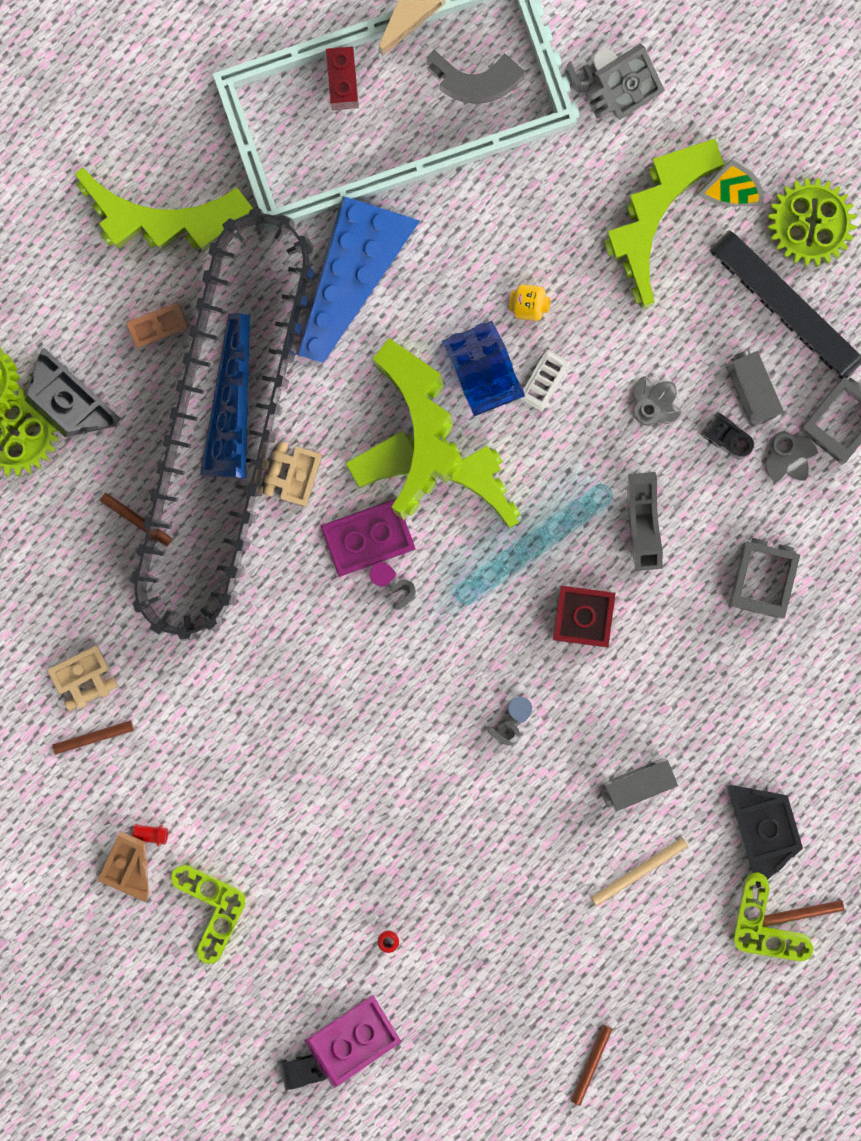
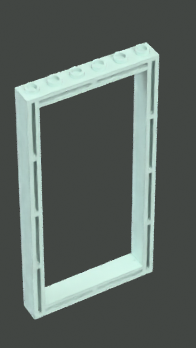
M446 0V4L423 23L490 0ZM516 0L552 102L554 114L280 208L275 206L235 88L326 57V49L356 47L382 38L393 12L213 73L258 207L262 209L264 214L276 217L280 214H285L296 223L339 208L342 196L360 201L576 127V119L580 118L579 111L575 102L570 103L567 94L571 92L570 85L566 76L561 77L558 67H561L562 63L558 52L552 51L550 42L553 41L550 28L548 25H543L540 17L544 15L540 0ZM265 224L267 232L279 229L277 225Z

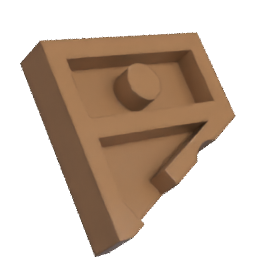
M120 831L97 881L146 902L149 896L146 843Z

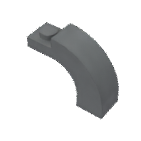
M435 50L427 56L428 71L435 78L440 79L442 77L444 79L440 83V91L464 103L481 104L500 99L511 92L525 76V71L505 53L489 70L480 74L460 72Z
M656 472L628 474L627 502L635 571L663 569V548L657 510Z

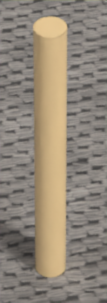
M683 837L593 895L591 899L596 906L600 905L687 848L688 844Z

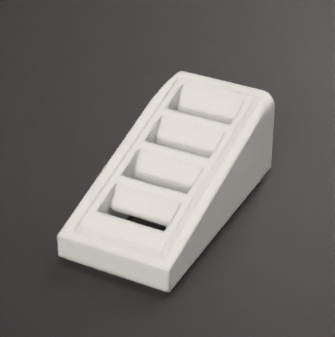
M546 349L519 399L542 412L569 367L570 362ZM548 360L560 367V371L557 372L545 365L546 361ZM543 370L555 377L554 381L552 382L540 375V371ZM537 380L550 388L548 391H545L533 383ZM531 389L543 396V400L540 401L529 395V390Z

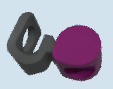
M376 563L370 569V579L375 585L390 587V591L393 594L402 589L407 590L409 593L393 607L394 609H403L415 597L416 588L414 584L406 579L398 582L396 580V572L387 563Z

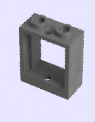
M748 349L734 355L730 359L731 363L726 368L751 426H757L781 415L784 410L759 352L750 353Z
M845 377L836 384L799 430L841 465L846 463L860 446L861 431L845 449L815 423L843 389L861 403V385L854 379L849 378L847 380Z
M752 538L751 542L746 541L743 544L729 606L785 619L801 554L794 553L795 548L779 544L777 549L767 546L768 541ZM752 551L790 560L779 606L741 597Z
M661 758L603 782L605 789L600 792L608 808L612 806L615 811H619L678 786V783L668 760Z

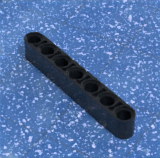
M728 230L709 250L713 256L716 255L722 260L721 264L732 275L736 274L742 280L741 283L752 294L756 293L761 298L760 302L769 311L778 314L781 317L780 321L791 332L795 331L800 336V341L811 351L814 349L820 355L819 359L830 370L834 369L838 372L840 379L844 377L847 379L861 365V355L735 233Z

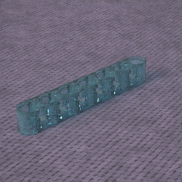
M605 484L593 486L461 581L455 589L456 600L462 605H471L606 509L613 501L612 489ZM596 490L606 492L608 500L605 504H597L594 501L593 493ZM572 507H583L586 513L585 518L579 521L573 519L571 516ZM557 521L562 524V535L555 537L549 533L548 526L551 522ZM531 537H535L541 542V549L536 553H532L526 548V541ZM509 553H513L519 558V564L514 569L507 568L504 564V557ZM491 569L496 573L497 580L494 584L487 585L482 581L481 574L484 570ZM469 585L474 589L475 595L472 600L465 601L460 598L459 589L462 586Z

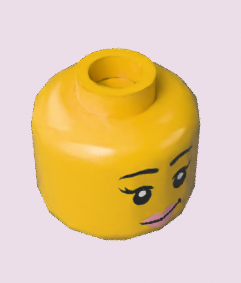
M520 284L516 290L511 292L509 310L513 311L517 319L539 321L544 313H549L551 298L546 297L545 289L541 286Z

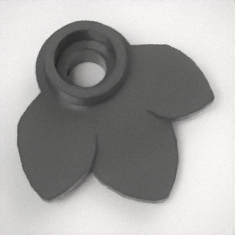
M646 376L638 380L633 389V397L637 403L634 407V416L640 424L646 426L653 425L656 422L669 424L680 416L681 410L672 404L677 394L675 384L664 381L654 386ZM644 408H650L652 410V414H646L644 412Z
M788 432L775 434L770 440L771 454L766 461V468L770 478L774 482H778L787 474L794 479L805 481L809 472L807 458L818 454L816 446L811 440L795 438ZM782 440L788 443V448L785 451L780 450L778 447L779 442Z

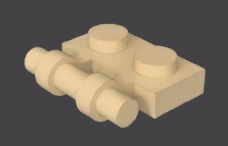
M278 441L276 450L271 453L270 459H272L268 475L265 474L263 479L265 485L262 494L273 497L275 487L283 488L280 496L281 500L307 507L322 454L296 446L292 457L286 455L289 444ZM283 463L290 465L286 480L278 478Z
M98 645L47 670L59 695L70 690L73 698L64 702L69 712L78 707L82 709L88 706L89 701L99 696L103 698L110 694L109 691L118 687L114 677L105 682L101 677V674L107 672L110 668ZM92 679L95 687L82 693L79 685Z

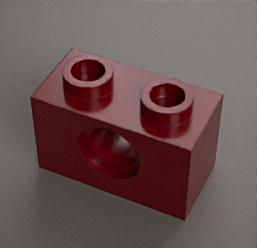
M353 46L326 49L332 111L359 108Z

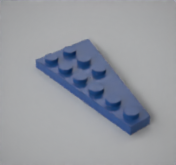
M342 196L296 355L322 363L325 362L420 220Z
M242 313L228 314L200 475L246 479L250 315Z

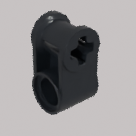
M716 412L714 421L700 435L735 459L747 458L754 449L753 438L737 427L730 419ZM720 426H722V428L720 429V431L718 432V434L715 435V432L717 431V429H718ZM738 439L744 440L748 445V450L744 453L737 452L733 446L734 441Z
M313 1054L303 1057L298 1056L296 1060L289 1062L286 1059L278 1062L285 1090L297 1089L327 1079L324 1072L320 1073L319 1069H314L317 1061Z

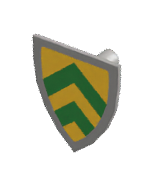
M733 158L731 160H724L722 169L697 193V195L710 202L727 207L764 204L763 189L759 179L752 170Z

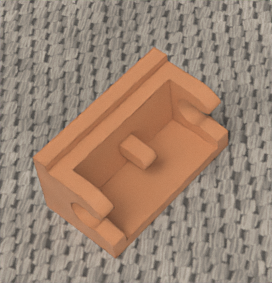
M178 301L131 319L126 323L136 348L188 329Z

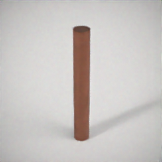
M104 493L100 499L101 503L145 533L147 532V529L143 527L145 522L143 517L108 493ZM158 529L156 540L168 547L173 538Z
M132 720L58 742L52 744L55 755L135 730Z
M842 900L764 915L763 927L845 911Z
M602 1025L571 1102L577 1105L582 1104L613 1028Z

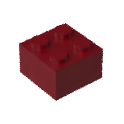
M559 586L552 640L609 648L616 593Z

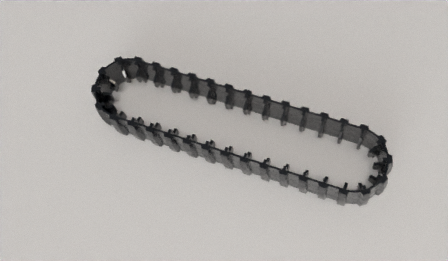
M261 208L250 209L248 215L236 220L229 218L222 224L224 230L219 235L216 243L210 244L208 254L212 256L209 270H204L202 281L205 283L203 297L197 299L195 308L199 310L196 325H191L189 336L193 339L190 351L184 354L182 362L186 365L183 380H178L176 391L179 392L177 406L171 408L169 418L173 420L170 435H165L163 446L167 447L164 461L158 463L156 473L160 474L157 489L151 492L150 500L154 503L150 517H145L143 526L147 529L144 544H139L137 555L140 556L138 570L132 572L130 581L135 584L136 600L132 604L136 613L141 612L145 619L151 624L150 629L158 635L164 632L175 634L182 641L195 639L198 631L204 628L211 631L217 630L224 623L223 614L229 605H233L237 601L238 593L234 591L236 579L242 577L244 572V566L240 564L243 551L249 550L251 543L250 539L247 538L250 523H255L257 513L253 511L256 497L262 496L264 489L259 484L262 471L269 468L270 460L266 458L268 445L275 442L276 433L272 431L275 417L281 416L283 409L279 405L281 391L288 388L289 380L285 378L288 363H293L296 355L291 349L294 337L300 336L302 330L298 320L301 310H305L308 305L309 299L304 296L307 283H312L315 275L314 270L310 268L309 255L313 251V246L309 238L297 234L294 230V221L289 216L280 214L276 217L264 214ZM264 224H273L279 228L274 236L277 241H280L283 235H287L288 231L298 239V242L293 243L294 246L286 249L288 255L297 252L299 254L302 253V268H288L289 273L300 276L296 295L282 294L281 297L283 300L293 302V308L289 323L275 322L276 327L286 329L287 333L282 350L269 348L268 353L280 356L281 358L276 378L262 376L263 381L274 383L270 404L256 403L255 406L268 410L263 433L253 430L249 431V434L261 437V442L256 460L246 458V462L255 464L250 486L236 485L237 489L248 491L244 513L230 511L231 516L240 518L242 521L237 540L224 538L223 540L224 543L235 546L230 567L217 565V570L229 573L225 592H211L210 594L211 597L222 601L221 606L216 614H212L206 607L200 610L205 616L204 620L207 622L204 626L194 628L193 623H191L190 614L184 615V626L180 628L168 623L173 613L172 610H167L162 619L153 610L150 604L161 600L160 596L149 600L147 596V581L158 583L160 579L148 574L152 555L165 556L166 553L158 548H154L159 527L172 528L171 524L161 521L165 500L178 502L179 499L167 495L172 473L185 474V471L173 467L178 446L191 448V444L180 441L184 420L197 421L198 417L186 415L191 392L204 394V390L194 388L193 383L197 366L210 368L211 364L199 360L204 339H217V336L205 332L210 312L223 314V309L212 306L216 286L224 285L229 287L230 285L229 281L219 279V273L223 259H236V255L225 250L235 235L242 244L246 242L239 233L245 228L256 225V232L258 237L263 236L262 229H264Z

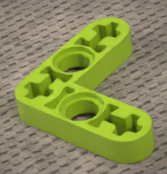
M180 865L174 869L171 875L174 887L217 907L197 949L198 957L202 962L207 964L215 963L222 956L246 904V896L240 889L189 865ZM184 870H187L189 872L188 877L193 880L197 879V875L201 876L202 879L196 886V892L190 889L194 885L190 882H185L181 885L177 873H183ZM210 881L215 884L217 891L214 896L207 897L203 895L201 886L204 882ZM234 894L239 895L238 901L241 902V905H235L230 913L236 914L235 919L228 914L219 913L221 908L226 911L229 906V901L226 900V897H232ZM219 918L226 919L230 925L228 932L218 933L214 928L215 921ZM211 933L215 938L224 939L223 944L217 941L214 950L218 952L217 956L211 955L210 958H206V952L202 950L203 946L208 947L213 939L208 938V934Z
M752 873L748 875L743 884L733 933L736 947L740 951L794 961L808 960L813 954V944L807 935L762 926L770 891L769 882L763 874ZM756 881H759L763 888L758 889L756 900L753 899V889L750 885L753 886L756 884ZM749 906H754L759 909V914L757 917L749 919L744 916V910ZM745 933H750L752 939H748L747 944L742 943V938L740 937H744ZM759 934L762 935L760 938L761 947H757V940H759ZM770 937H778L781 940V944L778 948L771 949L766 946V940ZM786 939H789L791 946H788V951L786 952ZM800 942H803L806 948L802 949L801 953H797L794 946H799Z

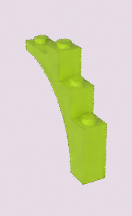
M715 138L654 158L651 162L652 167L648 168L652 183H658V186L630 195V203L626 204L630 220L635 219L636 222L608 231L607 239L603 240L608 256L613 255L615 261L622 258L626 259V262L622 263L627 278L632 277L635 286L631 288L632 296L636 304L641 303L642 309L653 306L655 303L650 283L649 259L653 237L661 218L670 204L686 188L700 178L720 170L724 165Z
M84 167L75 173L79 179L75 183L85 197L89 194L96 202L92 206L101 218L107 216L106 219L99 223L103 228L100 235L109 247L115 244L118 249L145 230L146 233L142 236L151 248L157 245L162 251L185 232H188L189 234L185 238L193 249L196 250L199 247L204 253L210 248L211 243H216L219 235L224 230L223 223L229 218L236 220L248 215L250 209H253L237 187L219 199L200 206L177 210L154 209L131 203L114 195L100 185Z
M388 338L372 360L376 368L393 382L404 397L413 422L414 452L411 469L402 491L392 505L395 515L405 520L408 515L412 516L417 511L420 505L419 500L425 493L429 494L434 489L437 477L445 483L450 478L454 479L461 471L463 461L458 452L440 440L441 437L443 439L446 438L453 428L451 414L431 401L432 398H437L443 390L444 381L441 374Z
M401 431L348 461L346 465L359 488H363L381 479L408 475L414 452V438L411 434L406 436L404 431ZM446 438L441 440L460 454L453 441L448 443ZM487 445L464 458L461 464V471L454 479L450 478L449 481L463 485L482 497L499 514L510 529L519 523L517 517L521 515L514 502L512 501L508 504L503 494L507 490L500 478L496 480L493 478L494 474L501 471L499 465L503 461L496 449L490 450Z

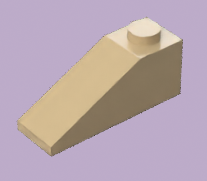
M398 0L379 44V52L382 56L444 6L446 0Z

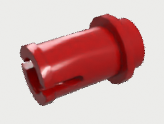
M135 824L132 836L146 843H155L157 847H160L161 844H167L168 828H163V825L152 827Z
M384 931L378 937V947L384 953L394 952L399 946V937L393 931ZM390 937L394 942L388 945L384 943V939Z

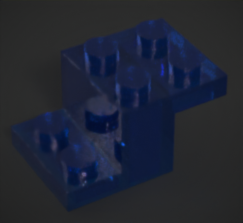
M493 321L480 323L472 329L462 333H455L449 338L442 340L460 389L474 417L525 397L523 388L514 372L507 348Z

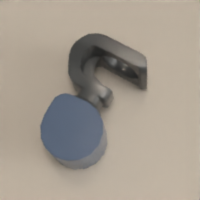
M525 697L513 698L508 704L509 719L503 722L510 733L507 739L493 730L491 726L488 727V733L504 745H512L518 741L520 732L516 725L527 721L532 713L531 702Z

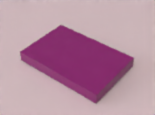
M396 499L320 525L338 577L416 550L406 520H402L395 515L392 509Z
M374 995L367 997L304 1040L333 1088L339 1086L402 1042Z

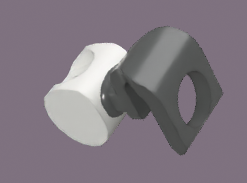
M608 49L597 52L592 66L585 65L583 67L584 80L579 81L572 62L569 61L565 72L572 88L577 92H586L592 86L593 76H596L595 72L617 59L616 54Z

